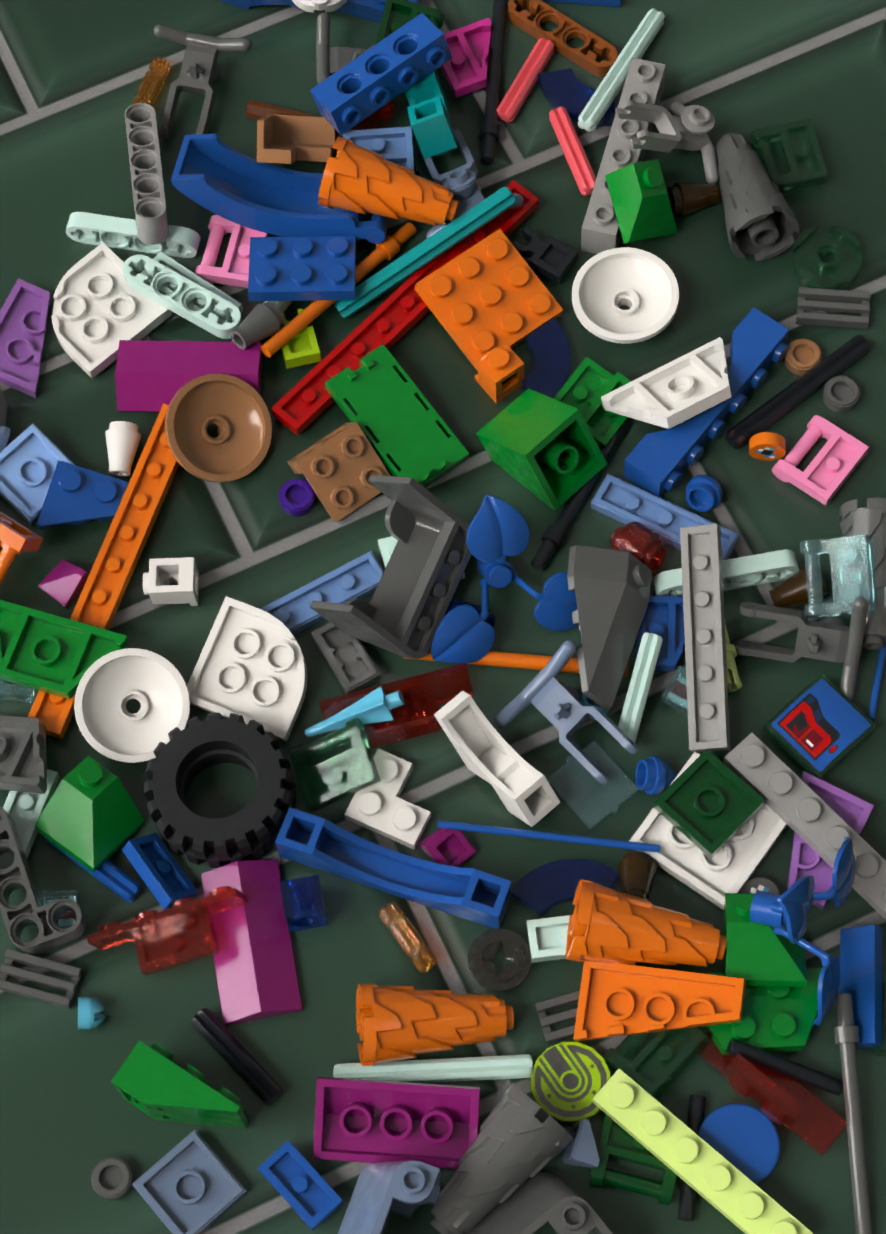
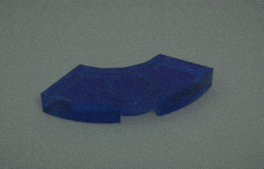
M571 68L538 74L539 86L548 102L555 109L560 106L565 107L568 114L575 117L578 122L579 115L596 89L581 83L575 77ZM614 100L597 126H612L616 114Z
M553 317L526 337V344L533 353L534 363L531 372L522 381V388L525 391L529 388L551 398H554L567 382L570 369L569 344L563 329Z
M558 860L542 865L521 878L512 888V897L540 916H543L553 906L566 901H573L577 885L581 879L593 881L611 888L619 877V873L611 867L590 860Z

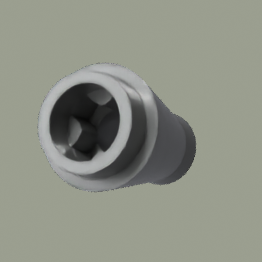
M270 302L257 304L243 322L231 332V338L238 348L245 350L252 344L274 336L280 330V327L284 325L283 315Z

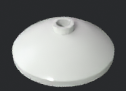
M613 248L596 254L580 268L572 286V305L580 323L595 336L614 343H637L656 336L670 324L678 308L679 287L670 267L656 255L637 248ZM626 305L630 307V309L622 310L619 307Z
M127 648L102 656L87 669L76 690L74 709L76 721L83 737L96 751L116 761L136 763L156 758L153 751L159 742L167 744L170 741L168 733L175 727H178L181 731L185 729L189 718L190 700L185 681L172 663L152 651ZM131 699H136L141 704L140 710L134 714L129 713L126 709V704Z

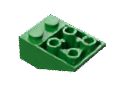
M139 1040L111 1080V1083L126 1101L156 1121L247 1128L250 1124L243 1113L245 1107L239 1103L241 1100L239 1097L223 1086H220L217 1091L214 1090L212 1085L206 1081L207 1077L189 1064L182 1069L179 1067L180 1064L172 1059L174 1055L156 1042L149 1047Z

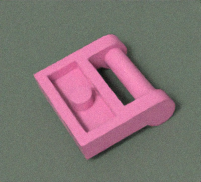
M213 215L208 225L210 234L201 265L196 267L195 274L210 284L218 283L248 288L250 237H270V234L242 226L219 215ZM227 233H232L222 268L215 267L223 236Z
M814 415L807 424L808 430L785 459L778 460L772 468V472L779 480L793 484L826 506L866 456L869 446L825 418ZM819 438L828 440L804 472L796 468Z

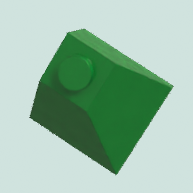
M658 159L632 163L605 175L624 244L678 233Z
M87 756L61 780L35 823L34 829L94 873L144 825L145 820L119 778L90 756Z
M725 893L722 926L723 936H726L724 953L725 976L744 978L746 986L807 987L805 948L791 943L785 936L774 934V927L751 922L750 909L755 894Z

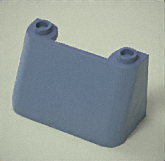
M414 1160L382 1161L369 1164L363 1168L358 1177L338 1234H384L391 1212L411 1219L414 1210L421 1205H435L440 1192L444 1188L440 1168Z

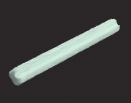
M652 8L647 12L579 115L578 126L581 129L591 132L596 128L624 85L632 58L641 59L664 24L663 19L665 15L662 11Z
M529 1054L402 1060L377 1063L375 1066H362L361 1063H342L334 1065L333 1077L409 1083L530 1078L533 1072V1059Z

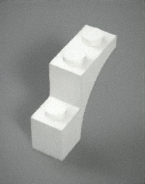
M462 690L434 714L468 770L492 785L508 812L533 827L561 803L546 777L526 762L503 739L481 712L471 695Z

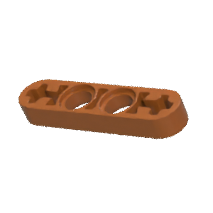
M508 1V18L513 25L537 40L540 38L551 40L554 43V51L592 75L605 77L618 58V52L612 44L543 1ZM551 21L556 23L558 28L554 31H545L540 26L544 22ZM579 38L585 44L580 48H572L567 45V42L570 39Z

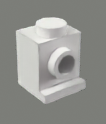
M194 557L149 559V572L143 573L144 595L150 596L153 605L190 603V606H198L199 572Z

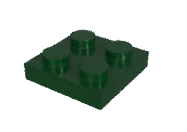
M706 749L654 801L653 807L712 859L764 806L765 799Z

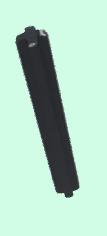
M862 335L854 336L726 432L725 438L734 449H740L749 442L753 435L764 431L823 387L829 379L838 376L866 355L870 348L869 342Z

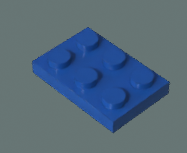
M356 236L250 237L249 301L355 300Z

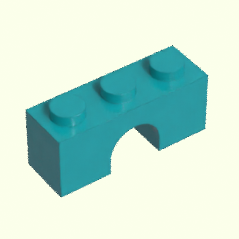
M434 70L404 91L410 105L407 109L411 127L424 159L432 156H441L449 150L457 148L445 94L436 70Z

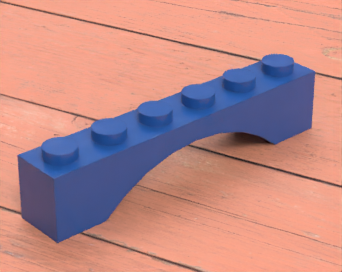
M753 307L732 332L730 347L731 366L728 371L731 398L670 429L646 434L624 460L623 477L642 490L660 498L666 491L672 492L680 483L683 476L682 472L688 464L694 466L704 452L703 446L708 440H716L726 425L725 420L731 413L736 415L742 409L747 400L746 395L752 387L758 389L768 375L767 369L772 363L779 364L783 360L789 349L787 345L789 329Z
M291 807L287 811L275 841L279 856L496 930H500L512 897V881L474 868L443 865L405 855L363 839L324 818Z

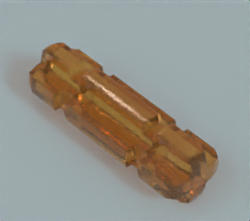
M155 57L149 66L151 71L146 72L136 93L139 96L134 97L131 105L136 103L153 105L164 84L162 80L167 78L170 71L169 62L166 59Z
M394 901L389 902L379 910L380 919L386 927H391V934L407 956H412V963L418 971L423 973L437 963L436 956L429 946L425 947V941L407 917L403 918V911Z

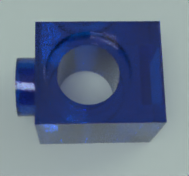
M319 875L279 882L285 920L290 933L328 926Z

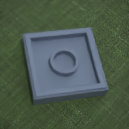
M193 1130L132 1184L172 1234L204 1233L248 1194L246 1189L196 1130Z

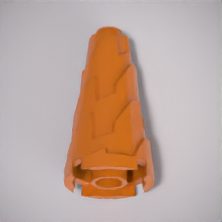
M340 136L337 137L332 148L338 151L336 158L329 156L319 189L318 197L320 199L318 205L330 209L335 207L361 214L368 212L398 220L399 218H404L433 226L445 225L447 220L454 221L459 201L454 200V193L450 192L447 187L415 175V171L383 159L384 156L356 145L352 140Z
M583 879L579 881L572 904L575 905L573 915H570L565 947L567 960L576 962L600 961L636 965L637 962L661 965H677L678 963L707 967V964H714L715 959H723L726 948V936L720 935V930L714 928L713 924L692 919L687 914L653 905L648 899L619 892L593 881Z
M374 983L358 984L356 991V1027L360 1041H363V1043H358L360 1063L362 1066H375L377 1063L417 1058V1054L455 1050V1046L495 1041L496 1037H505L507 1029H513L512 1005H505L503 998H497L494 995L452 994V990L414 989V986L376 985Z

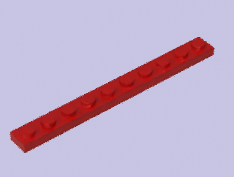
M512 180L506 187L513 194L517 193L523 197L521 206L507 209L416 271L271 408L272 415L299 436L335 401L325 389L326 381L347 367L351 371L357 370L361 367L360 359L382 344L389 350L430 311L414 289L417 282L498 229H501L505 236L508 237L539 207V198L518 182Z

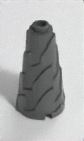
M737 133L725 134L718 141L716 152L719 162L718 171L726 230L733 254L745 261H748L746 254L754 255L756 262L778 256L794 244V231L799 235V224L796 215L789 208L778 186L771 181L757 152L751 148L746 137Z
M867 498V506L863 508H857L858 499L842 504L839 511L848 599L851 613L855 598L862 596L868 600L862 648L882 649L884 643H886V498Z
M513 1083L506 1089L505 1094L481 1125V1132L459 1160L458 1169L444 1186L436 1200L435 1206L430 1211L435 1216L430 1224L441 1234H464L470 1231L499 1203L504 1204L530 1177L534 1178L574 1141V1138L555 1119L542 1110L535 1101Z

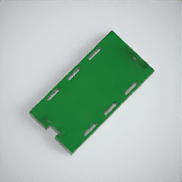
M384 344L360 359L361 367L357 370L351 371L347 367L325 382V389L349 420L358 423L376 454L393 476L412 477L426 488L469 458V452ZM346 401H347V403L351 406V408L354 410V412L357 414L356 416H355V414L352 412V410L348 407V405L345 403ZM367 428H368V430L371 432V434L375 437V439L378 441V444H377L376 441L373 439V437L369 434V432L367 431ZM388 455H389V457L392 459V461L396 464V466L399 468L400 471H398L397 468L394 466V464L390 461V459L388 458Z

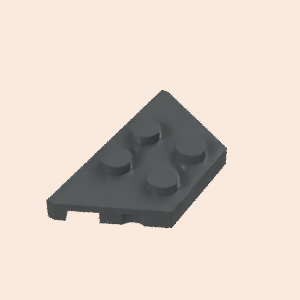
M0 715L1 790L45 794L47 790L46 726L39 718Z

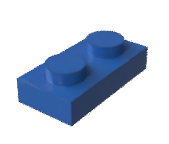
M157 833L131 839L123 847V853L164 910L192 902L199 893Z
M289 1140L258 1167L260 1173L312 1231L316 1230L344 1203Z

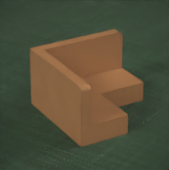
M267 114L257 120V162L292 164L295 161L327 162L329 156L335 157V149L332 147L335 143L336 130L324 117Z

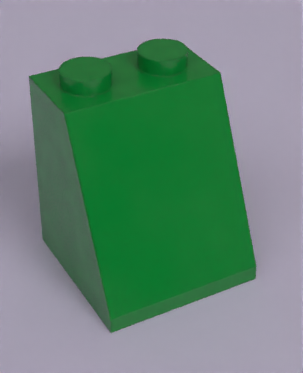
M529 388L476 433L490 459L554 510L560 507L607 465L579 409Z

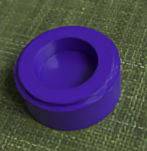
M291 479L285 482L279 490L280 506L290 516H304L311 512L315 506V492L308 481L304 479Z

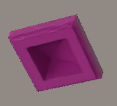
M62 559L38 587L63 607L67 608L82 592L88 575L82 568Z
M441 828L418 843L434 863L455 867L461 866L477 852L462 830Z

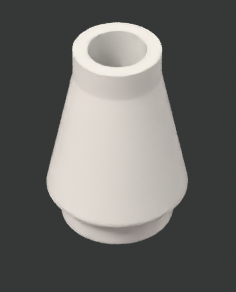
M114 421L110 423L109 430L105 431L109 474L117 477H128L131 474V467L141 434L138 433V425L134 423Z

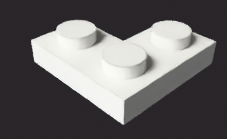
M378 748L344 814L345 819L415 850L431 818V812L399 798L413 770V763Z

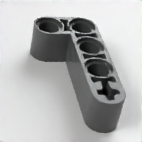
M0 806V836L3 838L0 840V856L4 853L12 852L15 857L10 867L0 869V910L12 943L25 953L37 954L81 937L87 929L88 919L84 910L77 903L70 899H59L43 906L41 905L15 823L11 816ZM19 888L26 889L27 895L23 903L16 906L9 904L10 894L14 890ZM66 911H75V923L69 928H59V917ZM28 925H37L39 932L35 940L28 943L22 942L21 933L23 929Z

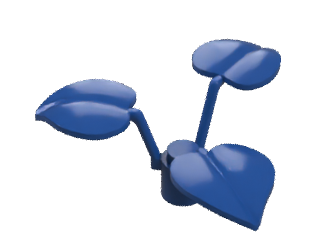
M485 495L479 511L470 523L466 536L467 547L470 553L478 559L477 568L483 576V579L479 582L482 587L481 613L478 614L473 606L464 604L457 606L445 615L436 629L431 644V657L437 662L454 664L473 663L483 658L490 651L495 639V632L493 627L484 621L489 614L490 586L502 588L513 581L535 599L540 600L534 609V617L541 626L547 629L564 631L579 626L573 624L572 612L578 609L576 594L568 589V571L559 572L551 576L543 586V593L536 591L514 572L506 556L519 555L526 549L530 537L529 527L523 516L512 505L496 496Z
M844 837L845 841L836 855L832 873V886L828 891L814 893V877L812 875H805L783 892L782 895L756 891L751 903V922L774 927V934L785 936L791 943L800 945L821 959L823 968L821 969L818 981V1016L812 1023L817 1026L822 1023L836 1000L841 978L840 959L834 955L831 957L830 954L802 937L807 928L809 909L814 900L834 899L835 906L842 907L850 896L855 879V856L850 837Z

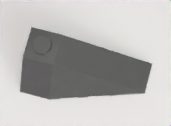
M575 545L570 547L567 581L569 591L576 594L578 610L572 612L573 624L579 625L582 645L576 649L582 693L607 710L612 708L649 603L650 584L652 582L651 569L630 552Z

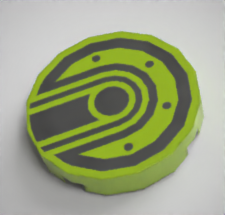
M561 1042L547 1048L537 1058L531 1074V1093L541 1109L558 1122L575 1124L582 1119L590 1120L601 1111L592 1102V1099L611 1078L610 1071L604 1058L594 1048L580 1042Z

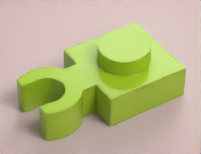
M302 308L297 309L298 314H300L303 311ZM281 312L284 318V325L280 329L290 322L286 320L284 312ZM313 326L305 327L281 348L286 369L321 361Z

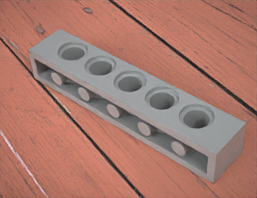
M632 58L617 108L623 109L621 102L626 100L659 106L664 90L666 64ZM615 114L582 225L581 251L598 254L609 249L618 248L621 232L605 175L632 163L643 162L646 149H634L630 139H638L636 133L641 130L652 132L654 123L619 119L617 114Z

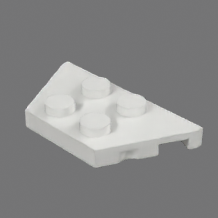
M719 337L601 396L603 408L612 413L670 429L731 398L723 339Z

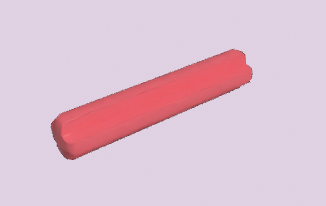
M545 38L538 39L498 106V119L504 120L507 123H511L515 119L554 53V43L551 40Z
M560 106L549 112V120L581 194L589 196L592 194L596 176L567 109Z

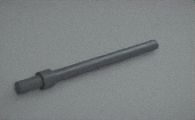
M837 994L838 1027L834 1028L835 1044L840 1045L856 1234H873L856 1044L860 1043L859 1026H854L852 994Z

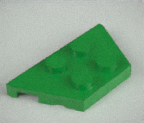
M0 600V679L71 699L76 694L82 676L95 661L110 652L125 649L128 646L129 639L127 635Z
M806 968L807 987L745 986L741 1022L705 1026L710 1030L712 1040L721 1054L730 1055L727 1054L726 1050L731 1038L771 1053L803 1051L818 1011V981L822 968ZM719 972V973H703V974H711V975L725 976V972Z

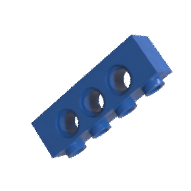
M421 13L316 85L310 92L320 114L342 135L453 57L444 33Z

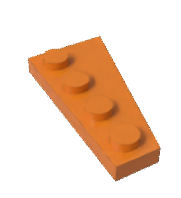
M584 961L573 1040L585 1041L741 1022L746 980L744 978L629 964Z

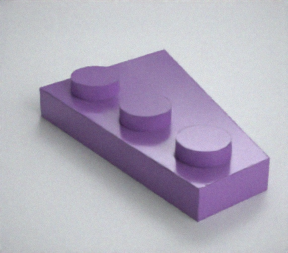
M18 278L0 310V383L36 398L51 297L49 291Z
M803 771L801 780L860 835L874 805ZM794 831L787 889L805 875H812L815 884L814 893L828 891L832 886L833 868ZM814 900L812 905L823 909L827 900Z

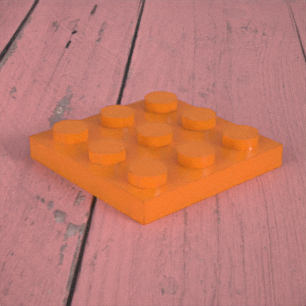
M501 229L496 230L417 282L414 288L477 371L478 363L487 352L494 348H501L505 344L512 349L560 317L563 312L562 307Z

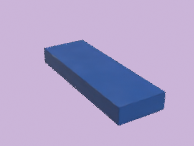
M872 924L840 929V994H852L854 1026H859L860 1043L856 1044V1049L882 1046V927Z

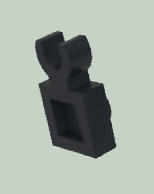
M529 228L523 230V239L530 242V244L521 245L517 241L513 243V246L523 258H530L529 266L531 269L557 284L561 282L578 260V252L550 235L542 242L538 240L537 233Z

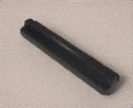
M203 1008L191 1020L194 1028L267 1105H271L279 1099L283 1093L281 1086L208 1009Z

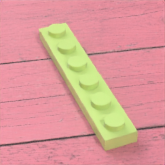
M620 1068L592 1099V1102L745 1234H813Z

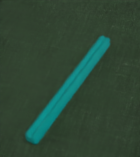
M502 187L358 285L355 290V300H337L334 303L337 311L344 319H347L515 205L516 199L509 188Z

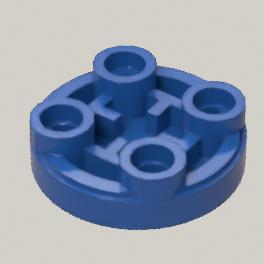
M728 1104L709 1114L700 1127L698 1136L757 1186L773 1171L780 1153L779 1135L772 1121L759 1109L746 1104Z

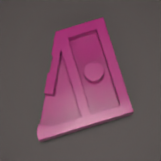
M490 18L444 34L453 58L440 66L455 98L487 87L491 40Z

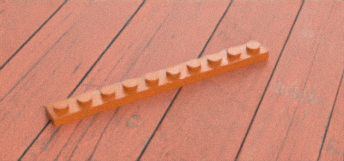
M163 403L70 620L109 630L180 465L171 453L166 440L165 418L169 407L167 404ZM39 690L28 717L39 718L46 726V735L63 739L75 711V695L71 699H67Z

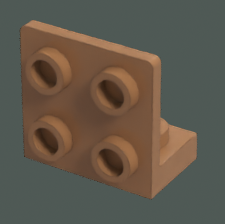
M357 422L343 424L287 462L295 474H303L331 519L336 522L381 493V491L368 482L371 475L390 476Z

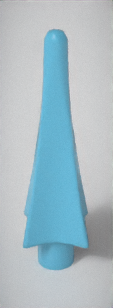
M380 686L344 710L307 728L305 735L312 737L343 728L392 721L394 719L391 709L404 705L403 696L399 690L386 695L382 686Z

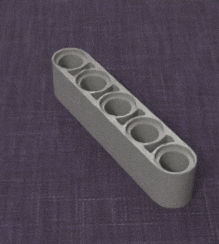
M136 103L125 110L138 237L143 243L155 245L162 243L169 236L156 113L151 105Z

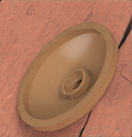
M206 374L186 383L174 395L166 413L165 434L171 453L186 471L202 480L221 483L240 479L259 466L265 458L271 443L272 423L264 400L248 383L227 374ZM208 426H213L216 429L217 435L215 438L208 435Z

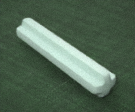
M645 632L642 636L618 725L634 743L663 641L661 636Z

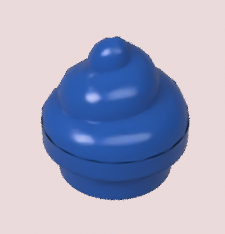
M708 475L693 477L685 490L689 506L701 512L715 508L723 495L719 482Z
M650 756L638 762L635 771V783L639 790H644L649 795H658L670 786L677 775L662 758Z

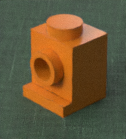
M505 344L501 348L490 350L481 358L478 363V374L474 378L497 404L525 384L524 362ZM510 378V380H508L506 383L502 385L503 381Z

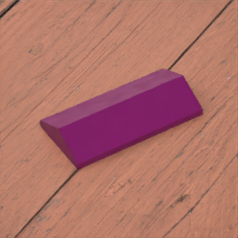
M120 340L115 370L117 411L159 413L163 403L169 405L181 387L191 380L206 374L220 373L237 377L252 386L261 396L262 351L260 347L262 343L257 342L242 350L234 342Z
M278 859L235 861L202 873L201 877L224 1025L228 1026L303 1011Z
M318 1076L313 1159L367 1163L414 1160L434 1167L458 1169L459 1160L479 1133L480 1087Z

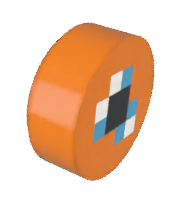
M774 432L757 433L749 439V454L758 460H778L786 454V439Z

